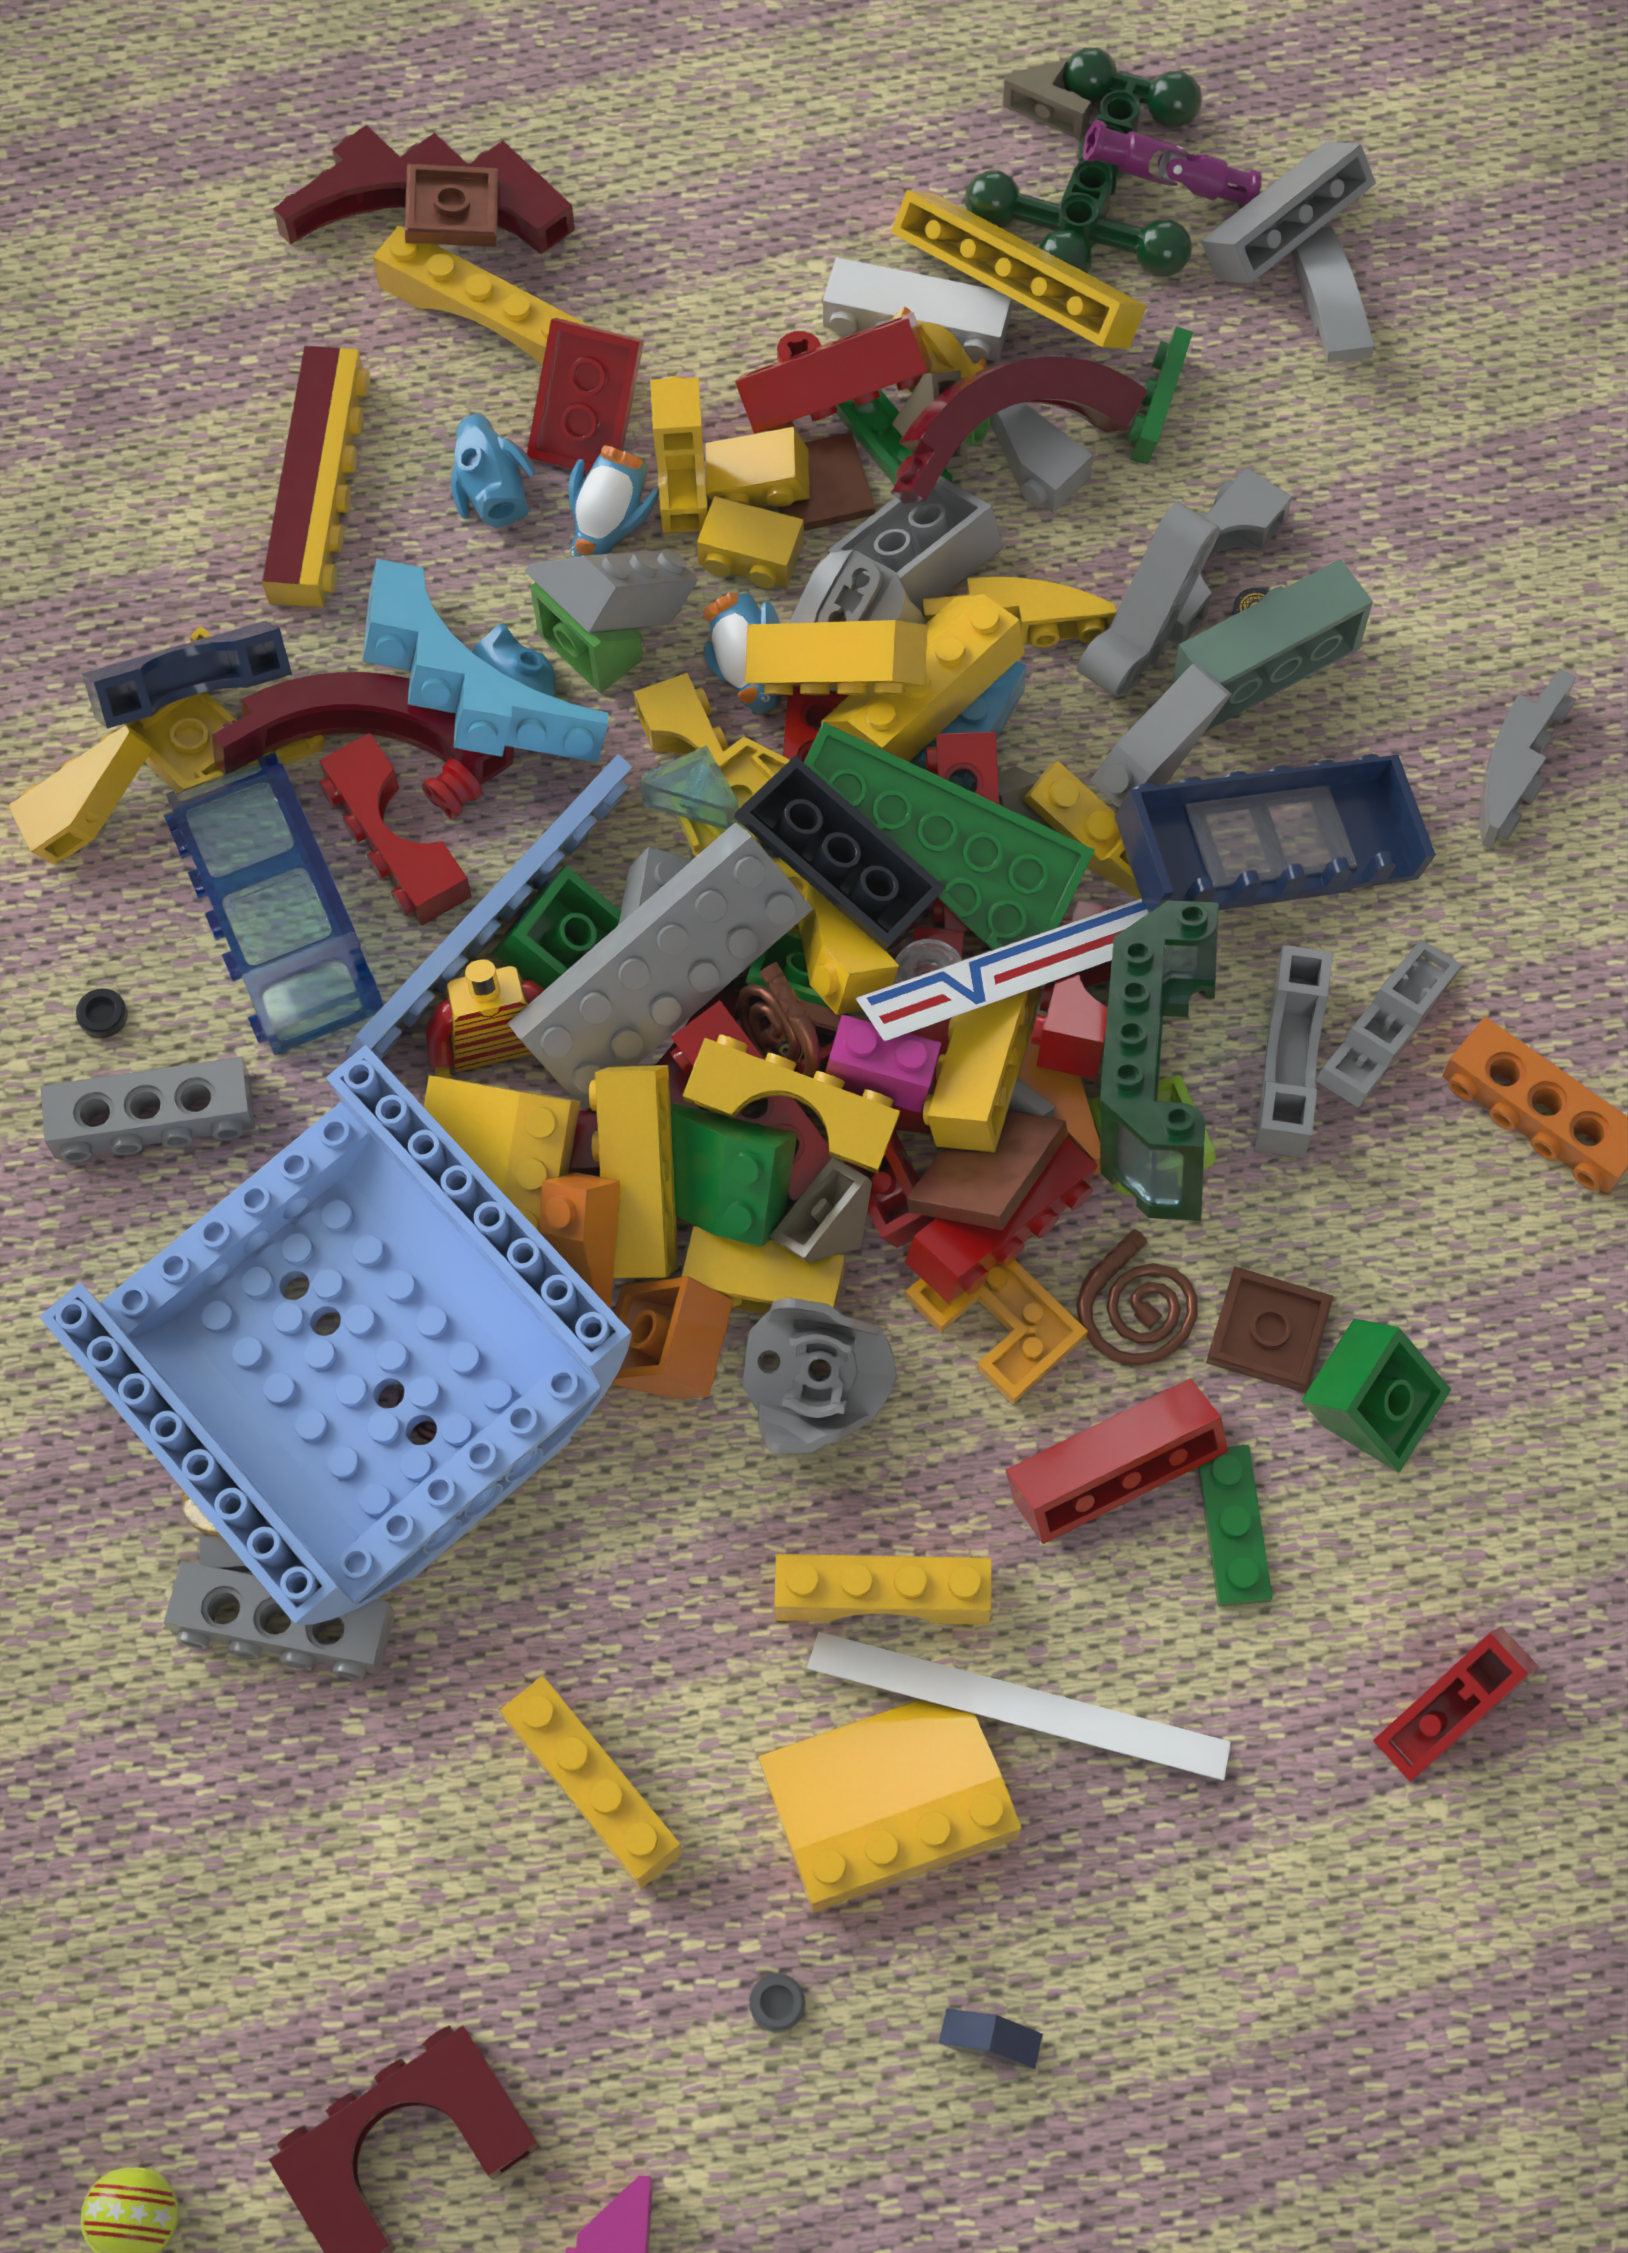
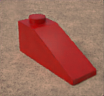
M1501 1626L1487 1634L1373 1741L1411 1782L1534 1673L1539 1666ZM1395 1745L1405 1754V1756L1413 1763V1765L1404 1757V1755L1395 1747Z

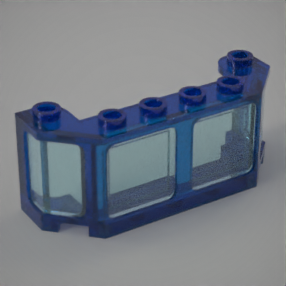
M272 752L257 758L258 763L177 794L174 791L166 793L172 812L164 814V818L181 858L185 859L191 856L196 869L187 873L198 899L209 897L213 910L204 914L215 940L226 938L231 951L221 955L233 982L243 979L256 1010V1014L248 1016V1020L258 1044L268 1041L273 1054L277 1055L372 1017L384 1005L374 977L361 950V944L290 779L283 764H280L277 754Z

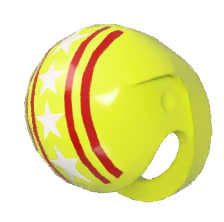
M121 2168L107 2173L89 2190L81 2210L82 2233L85 2241L95 2253H159L170 2242L179 2222V2204L176 2193L166 2178L154 2168Z

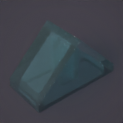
M707 745L643 773L640 781L643 806L725 830L734 823L739 825V821L733 817L738 810V800Z

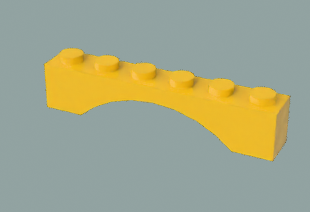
M399 225L373 255L379 288L419 309L447 311L475 321L511 341L529 354L541 366L543 365L551 319L559 318L590 326L436 244L405 243V228Z

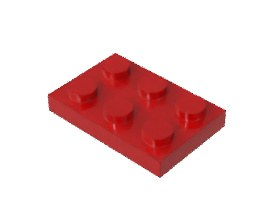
M559 318L551 319L526 453L529 458L573 469L577 461L582 459L584 460V472L589 473L596 459L601 454V449L604 445L623 452L644 345L643 339Z

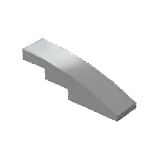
M1332 226L1321 227L1292 251L1304 307L1309 308L1314 334L1321 337L1326 363L1372 358L1374 343L1349 262Z
M1420 939L1380 987L1371 1005L1352 1026L1343 1044L1324 1065L1316 1082L1359 1108L1409 1043L1457 975L1462 964ZM1421 956H1424L1425 958L1442 967L1446 971L1443 972L1434 965L1422 959Z

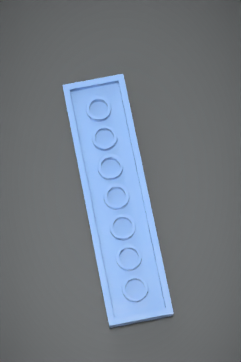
M619 754L612 759L359 1031L346 1056L350 1058L366 1044L380 1061L383 1059L402 1034L398 1027L404 1023L410 1029L430 1007L428 1005L436 997L431 991L436 987L441 993H444L446 984L450 980L456 979L462 973V968L469 961L465 954L468 952L476 958L494 938L493 935L501 927L497 920L501 918L505 923H508L525 905V900L534 891L529 885L532 883L536 888L540 889L543 883L558 869L557 866L566 856L562 850L564 849L571 855L587 838L588 832L598 821L593 816L595 815L602 821L620 802L621 796L629 788L624 779L632 769V766Z

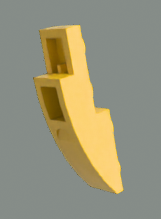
M1018 577L967 578L966 595L922 599V614L928 623L955 597L985 594L1020 620L1023 644L1032 643L1033 646L1038 648L1050 647L1058 643L1059 640L1079 638L1084 643H1091L1098 635L1110 628L1116 615L1115 604L1094 594L1066 585Z
M1058 760L1053 762L1026 794L1023 801L1055 829L1054 831L1095 849L1087 868L1138 900L1141 899L1115 820L1116 813Z

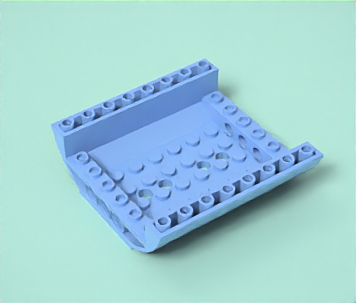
M366 1044L326 1077L341 1102L104 1300L99 1302L80 1282L39 1316L295 1625L316 1624L352 1612L383 1596L407 1579L411 1581L572 1441L570 1437L591 1414L618 1374L628 1352L632 1336L631 1331ZM300 1277L309 1280V1289L302 1298L297 1300L285 1298V1288L290 1281ZM327 1313L339 1314L341 1317L340 1326L334 1333L327 1336L316 1334L317 1321ZM395 1384L404 1387V1398L399 1405L393 1408L379 1406V1396L384 1388ZM423 1421L436 1423L437 1433L430 1443L415 1445L411 1442V1432L417 1424Z

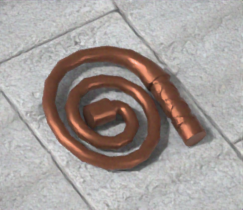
M777 962L773 963L759 972L764 982L768 984L767 987L751 983L741 989L737 1001L740 1024L744 1033L764 1059H766L767 1053H772L795 1062L799 1057L801 1045L806 1065L803 1075L814 1078L816 1071L820 1070L821 1058L816 1029L811 1016L805 1011L790 983L785 979V975L783 976ZM752 995L761 997L768 1003L757 1002L751 1006L749 1012V1000ZM761 1013L771 1022V1025L765 1030L760 1019ZM787 1034L789 1048L787 1054H782L775 1047L785 1039Z
M1133 1229L1118 1243L1117 1247L1113 1248L1104 1257V1260H1101L1093 1269L1089 1270L1081 1284L1076 1302L1079 1323L1088 1330L1087 1338L1093 1347L1112 1361L1134 1366L1159 1362L1174 1353L1189 1338L1198 1318L1197 1294L1185 1275L1173 1267L1156 1263L1136 1266L1119 1276L1109 1289L1106 1308L1113 1328L1121 1337L1137 1344H1155L1168 1337L1178 1324L1181 1306L1176 1292L1166 1284L1146 1282L1137 1287L1130 1297L1131 1307L1135 1311L1134 1317L1148 1330L1163 1315L1148 1301L1143 1303L1141 1299L1149 1293H1157L1167 1300L1169 1306L1167 1319L1161 1327L1153 1332L1139 1333L1127 1327L1118 1311L1120 1294L1126 1285L1139 1277L1157 1275L1174 1281L1180 1286L1186 1297L1187 1314L1180 1331L1159 1349L1143 1353H1130L1118 1350L1102 1338L1093 1322L1092 1308L1097 1295L1104 1289L1107 1282L1129 1262L1131 1257L1133 1258L1147 1244L1144 1235L1136 1229Z

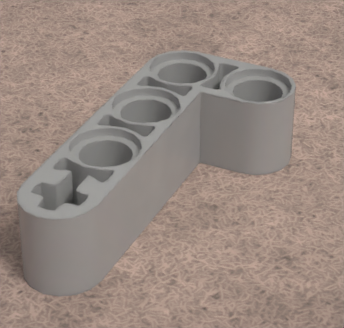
M1176 502L1170 507L1155 531L1110 628L1093 639L1081 656L1077 665V671L1116 697L1123 695L1141 682L1138 678L1149 664L1153 666L1156 664L1218 538L1219 526L1180 502Z

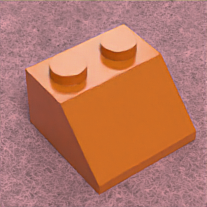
M689 1276L622 1285L614 1314L631 1331L632 1336L628 1352L611 1385L679 1400L709 1397L716 1377V1367L723 1339L728 1330V1320L733 1300Z

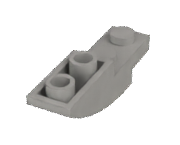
M1560 668L1536 703L1521 694L1517 696L1506 715L1495 741L1483 778L1480 797L1482 845L1489 849L1492 848L1499 836L1506 840L1509 839L1522 817V814L1516 812L1523 800L1532 804L1545 783L1546 779L1539 774L1546 760V757L1541 754L1552 737V733L1546 730L1553 720L1562 724L1576 700L1569 695L1576 677Z

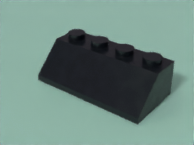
M796 756L743 804L733 816L885 951L897 946L925 917L946 888Z

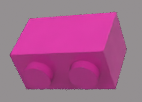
M841 1015L825 1073L845 1081L843 1086L845 1091L862 1096L864 1089L871 1090L893 1099L892 1105L921 1113L932 1080L941 1042L909 1033L884 1041L872 1023Z

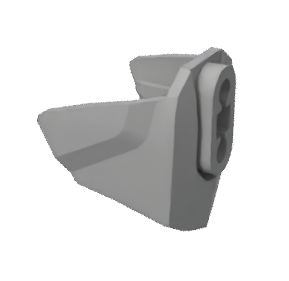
M854 549L832 552L826 558L820 560L813 570L790 620V623L839 622L842 618L846 617V622L899 620L927 624L921 611L909 601L898 573ZM868 571L870 574L869 583L857 589L855 582L857 576L862 572ZM837 686L830 687L829 691L837 692Z
M794 1298L774 1300L770 1311L766 1312L748 1332L742 1386L758 1411V1427L762 1439L772 1453H811L829 1443L842 1441L876 1416L891 1393L897 1377L894 1355L881 1327L843 1316L825 1303ZM770 1350L776 1352L780 1357L781 1364L775 1369L765 1368L761 1362V1356L764 1352ZM815 1359H824L830 1364L831 1371L824 1376L817 1375L813 1368H810V1363Z

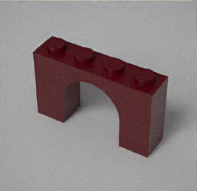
M451 2025L440 2029L423 2042L422 2046L425 2052L407 2064L403 2058L389 2064L375 2075L374 2079L377 2085L360 2097L355 2092L341 2097L326 2109L325 2112L329 2117L310 2131L306 2125H303L290 2132L277 2143L280 2152L268 2160L324 2253H390L396 2249L367 2201L358 2176L359 2154L365 2138L378 2121L393 2111L410 2106H424L434 2108L448 2115L460 2130L487 2176L492 2180L541 2147L464 2025L455 2031Z

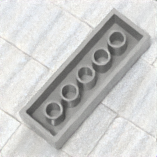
M734 823L507 1024L574 1100L581 1101L580 1107L585 1111L590 1107L589 1086L590 1082L595 1080V1072L607 1067L636 1066L812 911L813 908L754 837L737 823Z

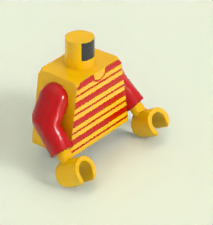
M484 959L471 962L465 970V977L450 980L446 984V1000L438 1003L427 1022L425 1034L429 1067L435 1068V1075L438 1077L455 1079L450 1074V1066H454L455 1071L460 1072L531 1055L532 1052L523 1044L507 1023L545 989L533 981H523L515 967L508 966L495 969L492 962Z

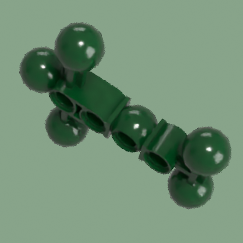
M1086 47L1074 52L1067 60L1062 77L1066 91L1080 95L1082 98L1091 101V104L1101 102L1100 115H1097L1095 120L1104 122L1108 129L1128 134L1130 131L1137 132L1140 103L1147 105L1154 121L1166 128H1179L1191 123L1199 113L1202 105L1200 86L1194 77L1184 71H1168L1158 75L1155 80L1117 70L1116 63L1111 55L1098 47ZM1086 135L1079 144L1077 152L1078 164L1073 170L1060 205L1021 194L1013 177L1000 170H988L976 175L966 189L964 199L966 209L998 227L1010 223L1012 219L1054 230V232L1045 236L1038 248L1087 274L1092 266L1093 256L1091 249L1095 243L1136 254L1143 270L1155 277H1169L1181 272L1192 254L1190 235L1183 225L1172 219H1158L1148 223L1144 228L1106 218L1111 195L1116 191L1117 180L1122 179L1126 173L1120 172L1116 165L1098 159L1094 162L1085 161L1083 159V145Z

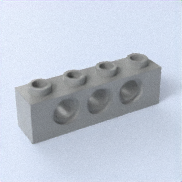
M243 1057L41 1086L44 1140L54 1158H61L65 1162H83L90 1159L92 1153L108 1150L118 1155H131L140 1152L142 1145L162 1143L166 1147L179 1148L191 1144L193 1138L210 1135L218 1140H232L242 1136L244 1130L255 1129L250 1073ZM210 1100L209 1105L205 1109L198 1112L189 1111L191 1105L196 1101ZM150 1107L160 1108L154 1117L139 1119L140 1114L145 1109ZM101 1114L109 1115L104 1124L97 1127L89 1126L94 1117Z
M185 1561L180 1562L164 1619V1624L172 1634L177 1635V1643L196 1649H208L209 1641L229 1645V1653L253 1660L260 1659L261 1651L282 1655L280 1663L303 1670H311L313 1662L333 1665V1674L353 1680H364L365 1672L380 1675L395 1616L389 1601L374 1599L352 1612L316 1624L295 1625L292 1621L285 1632L273 1635L267 1633L268 1622L276 1614L285 1612L254 1575ZM227 1603L240 1604V1611L235 1620L228 1624H218L215 1622L216 1613L220 1607ZM331 1623L344 1625V1633L336 1643L323 1645L318 1642L319 1634L326 1625Z

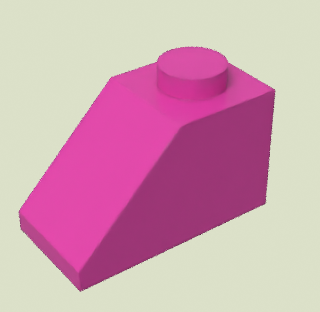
M638 2176L577 2233L576 2247H567L566 2253H649L653 2179L651 2176Z

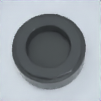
M771 1974L765 1976L755 1984L749 1998L750 2012L754 2021L764 2030L773 2033L788 2031L799 2023L804 2014L805 1996L803 1990L793 1978L787 1975Z

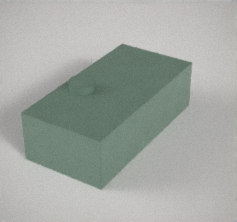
M1339 559L1286 588L1280 586L1272 589L1260 602L1179 644L1171 686L1192 664L1197 663L1232 694L1205 730L1206 732L1360 649L1373 601L1343 561Z

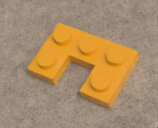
M1016 1260L1005 1267L1000 1263L989 1271V1277L976 1292L971 1295L963 1292L949 1304L921 1278L918 1279L905 1291V1299L940 1333L977 1300L1010 1332L1009 1335L977 1363V1370L1012 1405L1021 1399L1087 1338L1088 1330Z

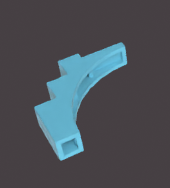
M376 558L368 597L362 662L410 671L409 705L456 713L454 748L502 756L504 747L510 746L598 763L608 727L607 712L568 703L536 691L502 674L473 654L443 623L435 612L425 589L424 570L422 567Z

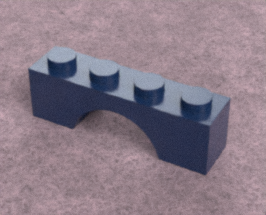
M267 621L82 673L95 720L107 729L153 716L160 708L192 695L226 688H248L292 675L280 628Z

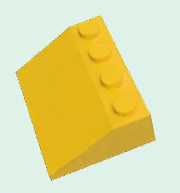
M429 1075L424 1108L539 1232L542 1181L569 1173L581 1101Z
M919 1699L758 1756L812 1913L1019 1839L1022 1829L1001 1772L974 1713Z

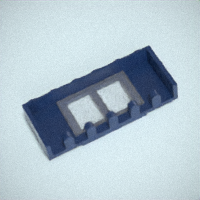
M1368 754L1352 761L1335 763L1334 760H1322L1312 766L1298 768L1282 765L1274 767L1267 772L1247 774L1244 771H1236L1221 778L1202 780L1199 777H1190L1175 784L1160 786L1154 783H1144L1129 790L1115 815L1142 902H1145L1148 913L1168 900L1219 903V910L1345 893L1350 892L1354 888L1417 880L1436 856L1399 755L1379 757L1377 754Z

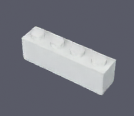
M836 257L823 298V326L830 327L834 332L841 335H851L890 321L902 307H907L911 312H914L917 320L939 324L951 331L972 362L977 363L982 358L999 362L1011 319L1012 298L994 289Z

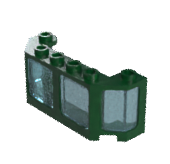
M1168 900L1114 936L1100 1094V1174L1112 1185L1119 1182L1136 1198V1207L1148 1218L1201 1221L1205 1144L1204 1116L1197 1108L1189 1104L1157 1102L1163 1017H1189V1000L1198 991L1206 990L1205 999H1215L1219 903Z

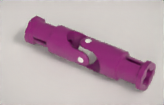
M1099 120L1094 121L1084 141L1083 159L1085 161L1094 162L1098 159L1116 165L1120 172L1161 185L1177 186L1178 183L1176 182H1180L1196 196L1209 200L1222 198L1237 203L1239 209L1243 208L1260 193L1262 179L1260 171L1250 170L1247 173L1228 167L1225 160L1204 154H1189L1180 146L1134 131H1130L1128 134L1106 128L1105 123ZM1167 150L1158 158L1159 176L1151 174L1149 171L1151 158L1157 151Z

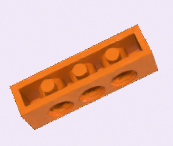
M1484 1016L1452 1055L1442 1077L1448 1080L1450 1090L1465 1101H1472L1474 1099L1490 1110L1489 1115L1491 1119L1501 1128L1509 1131L1516 1129L1531 1140L1532 1148L1543 1158L1548 1160H1556L1557 1158L1573 1170L1574 1178L1582 1186L1590 1190L1601 1189L1606 1194H1609L1628 1170V1116ZM1491 1075H1503L1509 1079L1512 1085L1501 1086L1493 1081ZM1532 1104L1546 1105L1551 1109L1553 1115L1544 1116L1539 1114ZM1584 1133L1590 1136L1595 1145L1587 1146L1580 1143L1574 1134Z

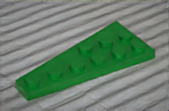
M825 722L822 723L804 761V764L946 887L938 900L991 950L1058 928L1095 849Z

